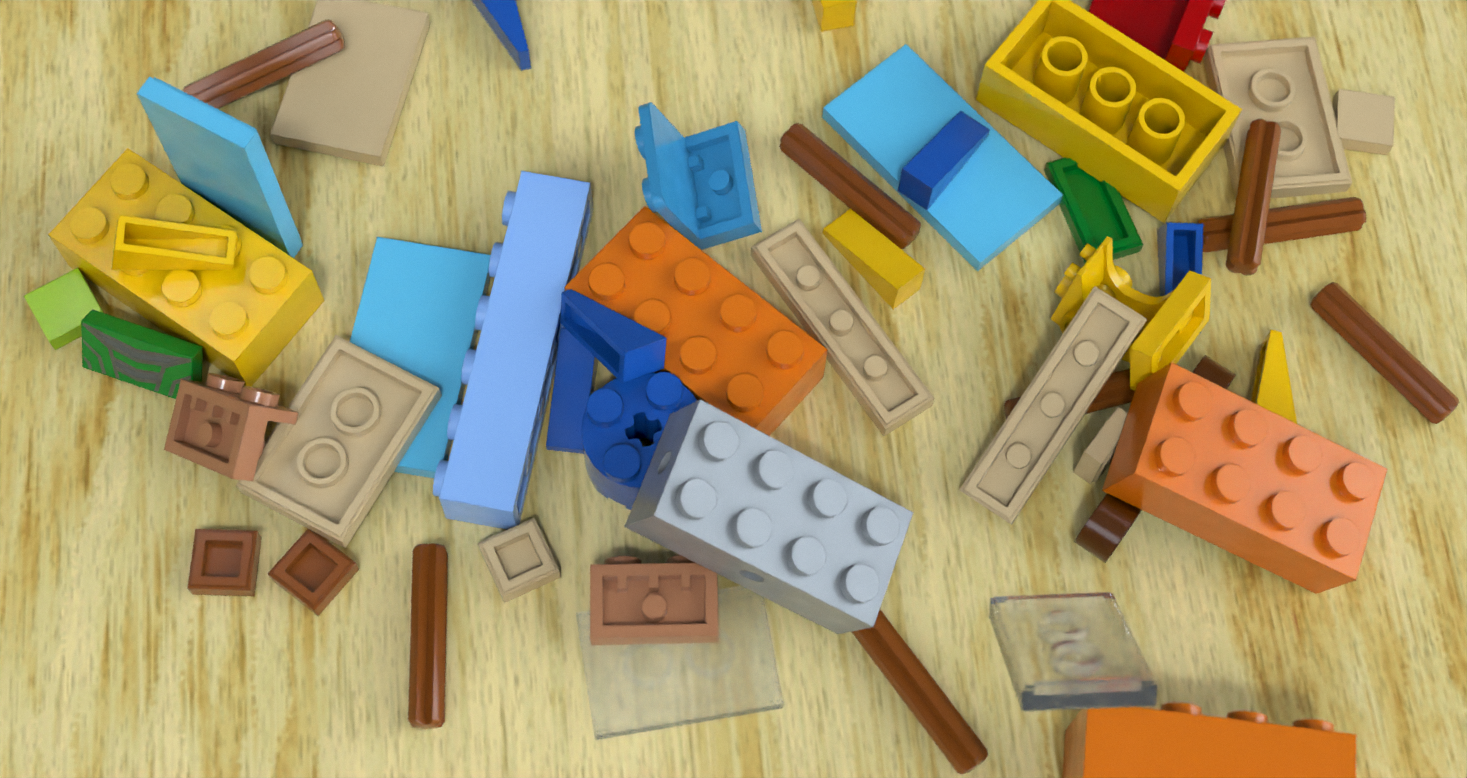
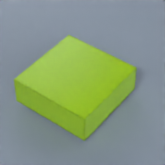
M78 268L24 295L45 336L55 350L82 336L81 320L92 309L104 313Z

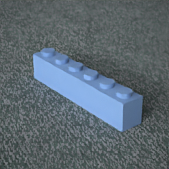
M521 171L517 191H508L502 211V224L507 226L504 242L494 243L489 261V277L494 278L490 296L482 295L480 297L476 311L475 328L481 331L477 349H468L463 362L461 381L462 384L467 385L463 405L454 404L449 417L447 437L449 440H454L448 461H439L434 476L433 495L439 497L446 519L507 530L520 524L555 375L560 328H565L560 323L561 293L565 291L564 287L579 273L593 213L590 182Z

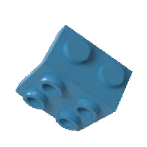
M652 102L640 105L638 108L640 125L635 127V140L640 154L646 160L648 177L642 180V190L649 209L653 213L658 212L671 227L701 250L762 232L746 131L740 123L734 121L684 138Z

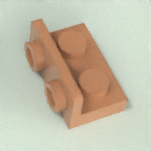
M208 373L206 383L181 379L164 450L231 479L253 481L258 460L264 450V435L268 421L296 425L299 412L278 405L280 394L261 388L244 386L245 381L237 378Z
M681 555L668 558L667 563L642 564V561L636 557L615 556L606 559L604 564L590 565L591 645L719 643L717 573Z

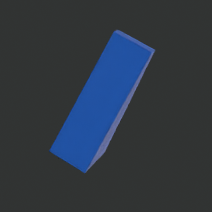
M471 0L520 70L531 69L529 49L516 0Z
M960 111L902 168L898 191L925 210H928L987 138L990 130Z
M1167 222L1157 229L1160 296H1165L1175 290L1189 270L1202 275L1203 224Z
M572 289L561 293L560 323L622 384L664 369L666 337Z
M560 328L546 449L584 454L581 434L582 420L588 398L594 392L599 360L566 328Z

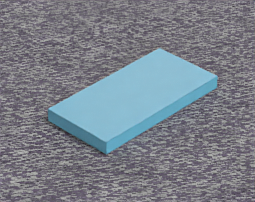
M907 44L823 107L822 118L977 272L1061 202L1063 194ZM962 111L990 130L989 135L931 207L925 210L898 191L902 168Z
M149 76L136 94L181 184L292 258H295L303 246L302 240L257 129L156 77L151 78Z
M377 237L350 342L439 387L442 397L394 472L434 478L439 461H447L452 442L447 437L449 417L453 405L461 404L465 384H462L461 381L463 362L467 350L474 349L478 332L475 328L476 311L480 297L487 294L491 278L489 277L491 255Z

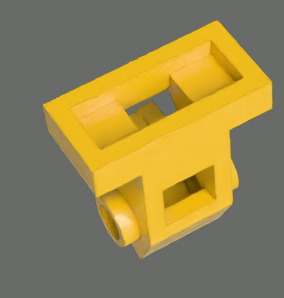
M1107 236L1097 249L1088 243L1079 254V256L1087 261L1082 268L1072 262L1064 272L1065 276L1054 291L1062 300L1052 315L1051 320L1059 325L1062 333H1064L1094 286L1147 318V322L1122 358V360L1130 363V389L1135 391L1140 381L1171 362L1177 364L1210 320L1211 278L1189 270L1175 290L1167 295L1159 297L1145 295L1132 288V279L1124 269L1114 265L1112 238Z

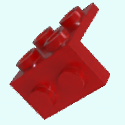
M1093 0L1088 12L1185 73L1189 61L1201 64L1213 35L1212 31L1203 28L1208 16L1218 20L1226 0Z

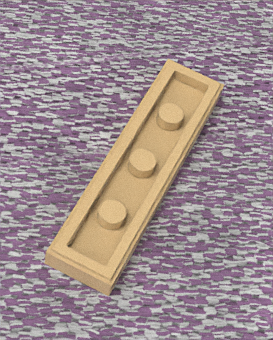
M800 219L751 247V257L806 332L828 349L826 359L883 436H886L933 406L935 399Z
M1094 286L960 488V491L1012 525L1147 322V318Z

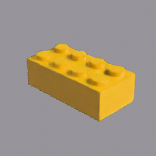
M1038 0L985 63L976 96V101L1063 158L1074 160L1078 163L1077 167L1100 182L1106 181L1115 187L1120 195L1163 223L1167 221L1226 144L1242 111L1240 107L1071 0Z
M129 148L121 154L48 234L68 266L73 269L78 268L84 277L170 336L203 346V358L228 376L245 381L244 386L252 387L324 302L312 270ZM118 215L237 231L233 269L111 270Z

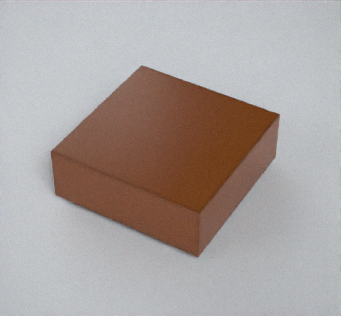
M195 529L187 588L191 594L255 597L262 539L259 532Z
M307 529L269 571L268 575L272 581L315 615L319 616L358 572L359 568L356 562L329 541L312 530Z

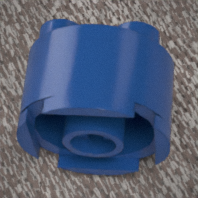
M668 372L650 373L623 384L615 378L601 389L594 391L588 398L581 427L587 473L599 493L607 499L609 497L615 502L625 505L626 509L631 510L669 415L697 401L695 396L682 385L680 379L674 374ZM647 438L653 444L642 447L639 439Z

